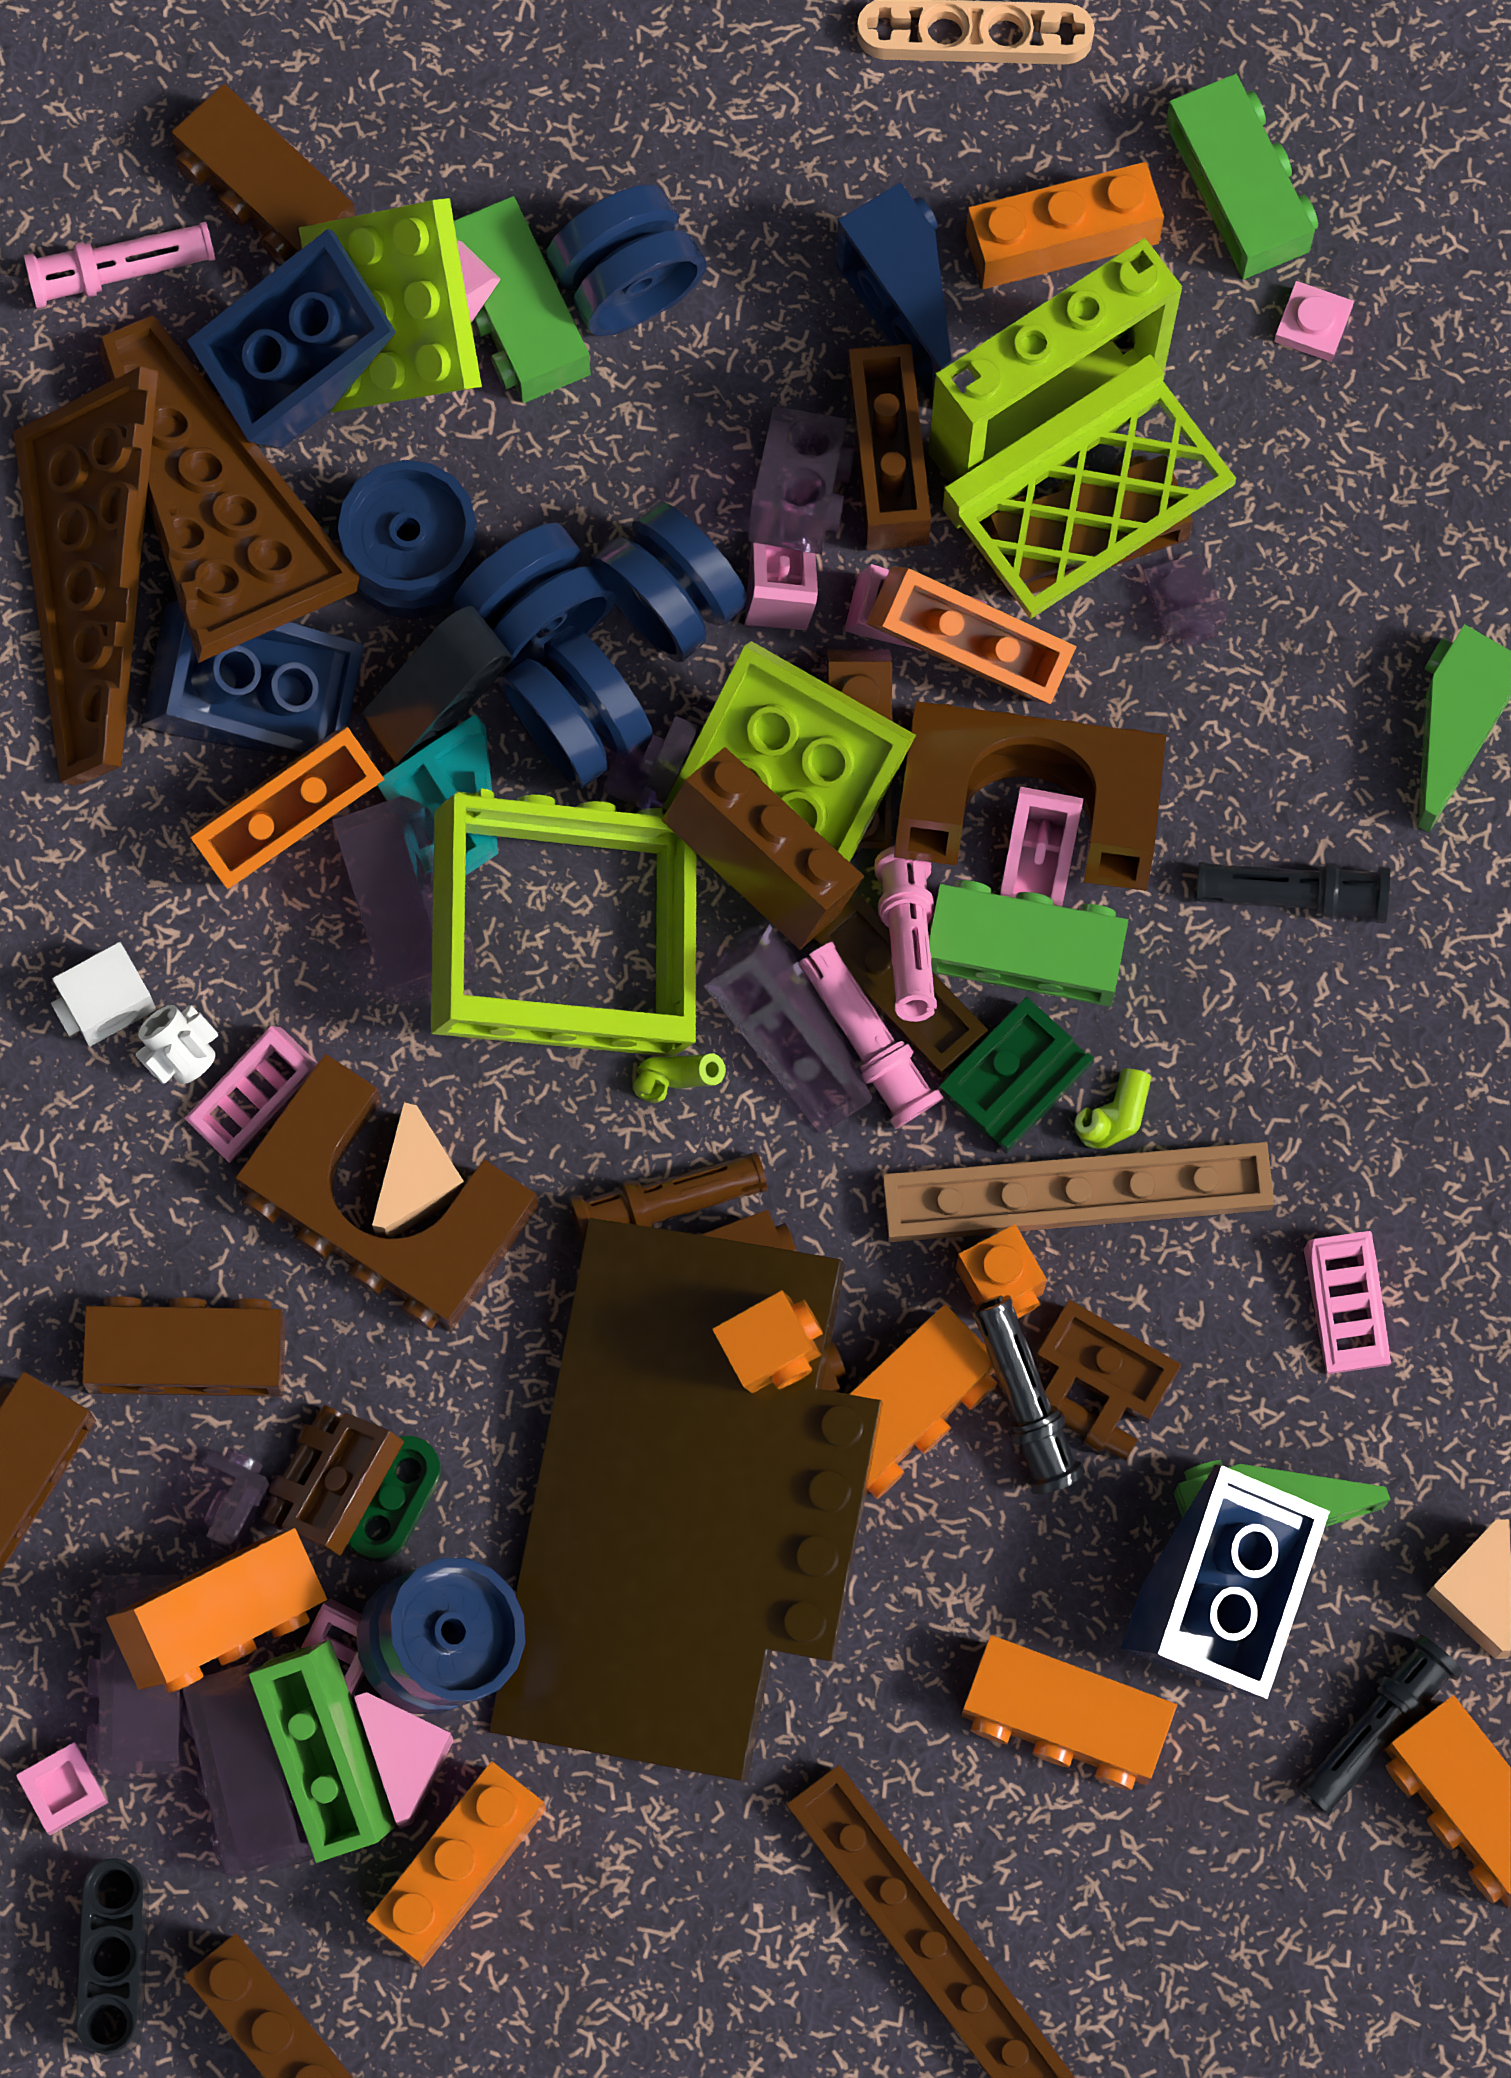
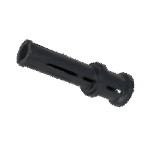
M1199 862L1196 902L1316 909V915L1322 916V919L1332 920L1335 914L1374 916L1376 923H1386L1390 894V867L1380 866L1377 872L1339 870L1336 863L1326 862V865H1319V871Z
M996 1296L975 1305L971 1309V1313L981 1332L999 1385L1009 1406L1013 1420L1009 1424L1008 1434L1013 1443L1020 1444L1031 1474L1027 1481L1028 1487L1032 1494L1053 1492L1078 1481L1084 1476L1085 1470L1081 1461L1073 1459L1062 1430V1427L1066 1424L1063 1412L1058 1410L1056 1406H1051L1045 1394L1028 1343L1019 1325L1011 1296Z
M1417 1634L1412 1640L1414 1649L1390 1677L1381 1676L1376 1682L1377 1687L1374 1689V1693L1377 1697L1338 1740L1337 1744L1309 1777L1297 1787L1298 1791L1325 1815L1330 1816L1333 1813L1336 1805L1366 1770L1373 1765L1378 1756L1407 1723L1415 1725L1416 1722L1427 1716L1426 1705L1449 1679L1458 1680L1463 1674V1670L1452 1657L1422 1634Z

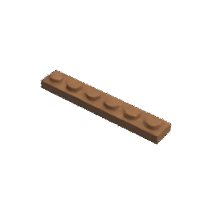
M1267 1142L883 1174L889 1243L996 1234L1016 1224L1019 1231L1266 1211L1272 1210L1274 1207Z

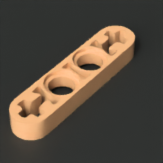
M874 0L867 4L860 12L857 23L859 45L870 56L883 60L1071 64L1085 58L1089 53L1095 30L1093 19L1080 6L1069 3ZM911 17L920 18L917 34L919 42H910ZM879 18L891 19L890 24L892 28L909 30H893L890 40L878 39L877 30L868 28H876ZM948 19L959 25L962 35L956 42L944 45L932 40L928 34V28L937 20ZM999 21H1010L1019 26L1023 37L1014 45L1002 46L991 39L988 31L992 25ZM1033 21H1041L1040 46L1031 45L1034 30ZM1060 23L1072 24L1073 33L1079 35L1074 36L1072 45L1061 44L1060 35L1045 33H1057L1060 29Z

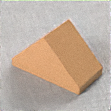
M405 1102L372 1224L375 1236L379 1238L392 1239L451 1204L465 1186L463 1179L417 1105Z
M1509 1519L1495 1520L1426 1594L1494 1659H1508L1511 1656V1548Z

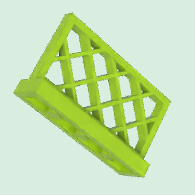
M1151 354L945 487L943 511L957 529L962 526L1030 619L1235 485L1236 477L1163 382L1165 373ZM1160 405L1174 424L1172 442L1135 437L1137 419ZM1129 425L1128 435L1116 433ZM1180 433L1190 446L1178 444ZM1098 444L1125 448L1121 476L1083 470L1087 451ZM1132 449L1169 456L1164 484L1127 477ZM1176 457L1202 461L1214 479L1199 489L1171 485ZM1078 458L1077 469L1065 467ZM1047 477L1074 481L1069 510L1033 504L1035 486ZM1081 483L1118 489L1113 517L1076 511ZM1125 490L1161 496L1159 515L1147 523L1120 519ZM1027 491L1025 502L1014 500ZM1169 498L1181 500L1167 509ZM997 510L1023 515L1018 543L991 539L979 522ZM1030 516L1067 522L1062 551L1025 545ZM1078 524L1111 530L1108 548L1095 557L1070 553L1069 547L1073 525ZM1117 531L1130 533L1129 535L1115 543ZM1003 554L1015 556L1014 567L1010 565ZM1022 557L1058 563L1059 569L1056 583L1033 596L1019 577ZM1066 565L1079 567L1064 577Z

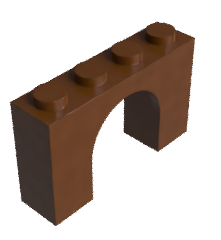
M915 701L911 732L916 736L908 750L894 857L957 866L964 813L971 798L980 789L992 782L1010 777H1033L1052 782L1067 790L1074 797L1083 798L1082 807L1089 822L1084 883L1147 891L1155 848L1166 734L1145 732L1138 729L1084 724L1072 720L1062 721L1017 715L1011 712H994L956 707L950 704Z
M325 1053L237 1175L236 1180L240 1190L246 1194L242 1204L252 1213L270 1224H274L276 1219L281 1217L296 1227L299 1231L294 1237L295 1240L316 1256L326 1260L329 1254L333 1252L352 1266L347 1274L371 1293L379 1295L385 1287L403 1299L405 1302L400 1310L423 1328L432 1331L438 1323L452 1332L539 1208L537 1194L483 1159L447 1212L427 1230L406 1238L386 1239L369 1235L357 1229L341 1214L335 1204L333 1194L334 1178L344 1154L382 1101L377 1087Z

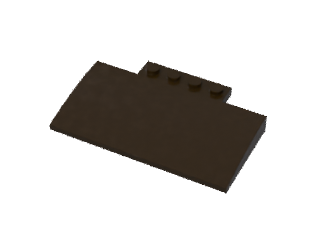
M594 1218L589 1219L516 1591L517 1601L524 1614L525 1646L517 1670L496 1693L489 1733L748 1782L772 1651L833 1663L835 1661L883 1402L878 1399L822 1389L845 1270V1264L841 1259ZM780 1291L785 1292L791 1298L793 1304L804 1299L823 1332L822 1335L813 1339L821 1356L808 1362L812 1371L799 1381L781 1389H777L774 1382L751 1393L743 1387L713 1328Z

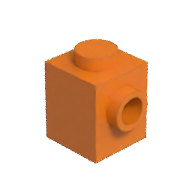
M1016 1224L958 1254L956 1270L976 1305L996 1296L1002 1295L1004 1297L1010 1295L1018 1318L1028 1314L1040 1305L1037 1297L1043 1295L1047 1279Z
M783 1291L774 1294L713 1328L743 1387L751 1393L774 1382L777 1389H781L799 1381L812 1371L808 1362L821 1356L813 1339L822 1335L823 1332L810 1307L804 1299L793 1304L791 1298Z

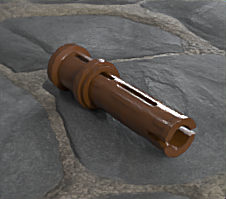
M755 1151L733 1160L709 1165L644 1185H640L638 1180L633 1182L629 1179L622 1181L621 1188L587 1199H582L577 1194L569 1197V1201L584 1249L590 1218L652 1227V1224L671 1217L709 1208L740 1197L768 1191L762 1162Z

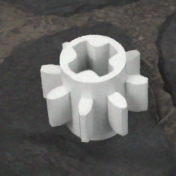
M168 1005L153 1013L141 1026L138 1037L146 1046L136 1053V1057L162 1084H165L172 1076L178 1083L186 1084L201 1076L213 1063L215 1051L208 1043L213 1041L218 1036V1033L192 1005H189L182 1013L176 1006Z

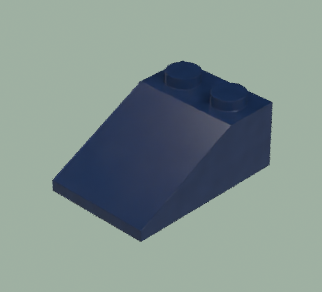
M900 182L838 219L836 267L891 345L911 344L915 380L933 405L936 373L952 364L935 233L938 225L932 210L925 200L920 196L913 199Z
M327 229L187 341L247 440L252 443L283 448L334 407L394 336L396 331L333 230Z
M177 599L165 605L141 726L191 740L298 758L346 724L348 727L364 644L288 622L198 663L181 606Z
M1215 1465L1142 1584L1120 1649L1223 1691L1267 1699L1330 1511L1227 1467Z

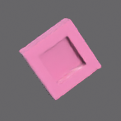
M1296 281L1274 342L1332 362L1354 301Z
M75 1742L16 1775L49 1835L58 1832L109 1803Z

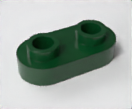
M415 1436L399 1437L404 1443L348 1542L351 1549L365 1560L383 1562L396 1557L403 1551L440 1483L441 1465L434 1448L421 1438ZM405 1461H414L421 1467L419 1478L412 1483H404L396 1476L399 1465ZM383 1518L390 1524L389 1534L382 1540L370 1539L366 1535L367 1524L372 1519Z

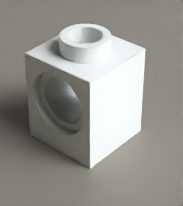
M121 942L52 978L61 995V998L51 1002L52 1007L67 1034L71 1036L81 1031L89 1047L156 1011L150 993Z

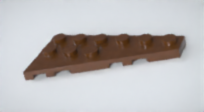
M152 315L101 336L99 354L108 382L140 366L159 371L147 503L198 663L357 592L360 579L358 573L257 445L247 440L231 412L156 317Z
M142 366L13 431L60 783L84 784L122 767L159 373L158 370Z

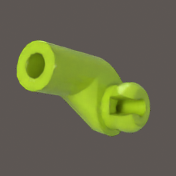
M714 1053L648 1058L636 1069L639 1076L634 1081L633 1090L639 1098L647 1102L658 1103L666 1098L668 1087L682 1089L719 1084L725 1076V1064Z
M1121 1069L1114 1101L1093 1111L1087 1107L1076 1116L1074 1129L1081 1142L1091 1148L1104 1149L1134 1135L1141 1125L1152 1076L1136 1069Z

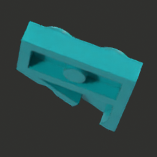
M476 714L383 776L385 780L377 784L433 874L435 810L453 794H456V792L476 793L481 788L492 791L486 726ZM466 833L465 876L498 854L497 836Z

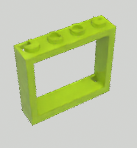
M1143 238L936 373L928 454L950 483L961 478L1149 354H1151L1161 369L1165 370L1182 286L1147 239ZM1127 334L1133 341L1134 348L1123 355L1114 342ZM968 369L976 381L966 386L965 392L962 393L952 378Z
M483 788L476 793L456 792V794H453L437 808L434 814L431 1034L658 1056H676L696 1042V852L662 821L664 817L662 808L643 809L638 811L637 814L615 812L613 804L599 801L584 802L577 807L555 805V799L545 795H525L517 798V801L494 798L493 791ZM466 833L657 853L656 1014L464 995Z

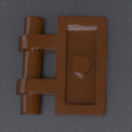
M1070 1299L1036 1355L1037 1360L1057 1371L1050 1384L1046 1386L1042 1383L1050 1405L1056 1406L1058 1410L1063 1412L1066 1419L1065 1426L1085 1437L1086 1439L1083 1444L1100 1454L1105 1449L1124 1461L1128 1459L1138 1441L1137 1438L1116 1427L1124 1412L1126 1411L1148 1424L1182 1365ZM1074 1382L1107 1400L1099 1416L1066 1397Z
M323 1404L311 1425H303L295 1440L300 1446L283 1476L275 1475L266 1493L271 1497L259 1519L281 1531L283 1528L286 1530L295 1528L299 1538L341 1556L404 1441L388 1429L347 1412L343 1415Z

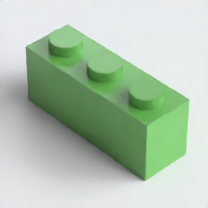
M1236 73L1170 100L1166 126L1244 280L1309 253L1315 229L1318 228V220L1309 198L1305 194L1298 196L1289 179L1292 175V169L1284 148L1279 142L1272 144L1263 127L1266 123V118L1258 96L1253 90L1245 91Z
M512 196L455 220L454 226L457 241H462L501 279L472 323L480 337L491 334L499 351L491 355V360L503 388L506 390L515 386L522 402L526 403L591 375L589 352L515 197Z
M958 880L954 882L953 886L940 884L929 938L932 971L935 974L1111 1007L1129 919L1115 917L1116 912L1113 909L1097 904H1081L1078 910L1053 905V899L1033 892H1019L1016 894V898L991 894L989 886L975 881Z
M331 1639L268 1660L249 1673V1677L316 1863L378 1843L397 1824Z

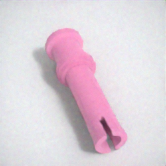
M206 222L192 227L147 235L93 249L91 243L84 244V241L74 243L73 250L40 258H36L33 253L23 255L36 309L45 308L48 300L84 292L88 298L97 296V292L102 291L101 285L147 274H155L160 271L205 260H215ZM173 246L178 247V251L133 262H126L125 260L129 256ZM108 261L115 262V266L97 269L96 264ZM69 270L75 272L72 276L50 281L45 279L47 275Z
M892 846L882 851L875 859V875L878 881L882 883L883 895L878 902V915L890 930L891 961L896 997L895 1011L903 1020L922 1021L933 1016L935 1013L934 1008H937V1001L934 997L928 923L932 920L935 913V900L927 890L926 882L931 874V862L894 857L895 846ZM907 863L912 865V869L907 870Z
M833 942L825 944L809 954L810 958L806 957L798 963V966L801 970L803 969L864 1063L860 1067L862 1072L860 1076L865 1084L873 1083L893 1114L890 1122L895 1129L903 1126L943 1099L939 1090H930L910 1058L914 1052L909 1044L905 1045L903 1041L895 1042L835 950Z

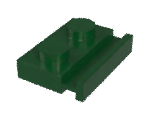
M1026 996L939 1086V1092L982 1133L989 1135L999 1145V1148L1007 1154L1093 1065L1094 1057L1088 1052L1085 1053L1077 1046L1069 1034Z

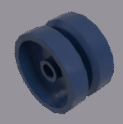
M656 185L634 186L616 192L591 205L559 231L547 249V262L561 285L570 291H576L574 307L589 332L597 336L616 335L625 332L671 308L698 284L706 271V259L690 234L683 230H676L679 226V215L664 190Z
M401 460L380 465L357 480L342 503L338 533L343 556L360 576L357 592L367 604L388 616L419 619L439 614L452 606L454 595L465 579L478 567L481 551L477 521L471 498L453 475L426 462ZM410 537L416 538L412 541H403L404 539Z
M661 500L654 502L632 522L634 542L621 537L613 538L590 559L591 566L600 574L616 595L614 606L660 653L677 663L684 662L706 642L704 621L716 626L725 625L748 605V595L741 580L712 541L678 509Z
M560 523L541 525L502 546L465 579L454 595L452 608L455 612L467 606H474L512 655V661L503 673L522 659H531L546 667L544 643L569 625H575L589 635L601 624L613 607L616 595L593 566L578 567L583 552Z
M569 625L544 643V656L547 668L534 660L522 659L500 675L498 679L506 701L530 738L565 780L575 788L582 789L607 771L606 751L603 745L617 754L629 755L652 738V728L634 693L603 651L586 633L575 625Z
M440 1558L382 1584L365 1603L357 1627L358 1659L369 1684L388 1703L412 1714H442L500 1690L518 1668L525 1646L524 1614L513 1589L492 1568L469 1558Z

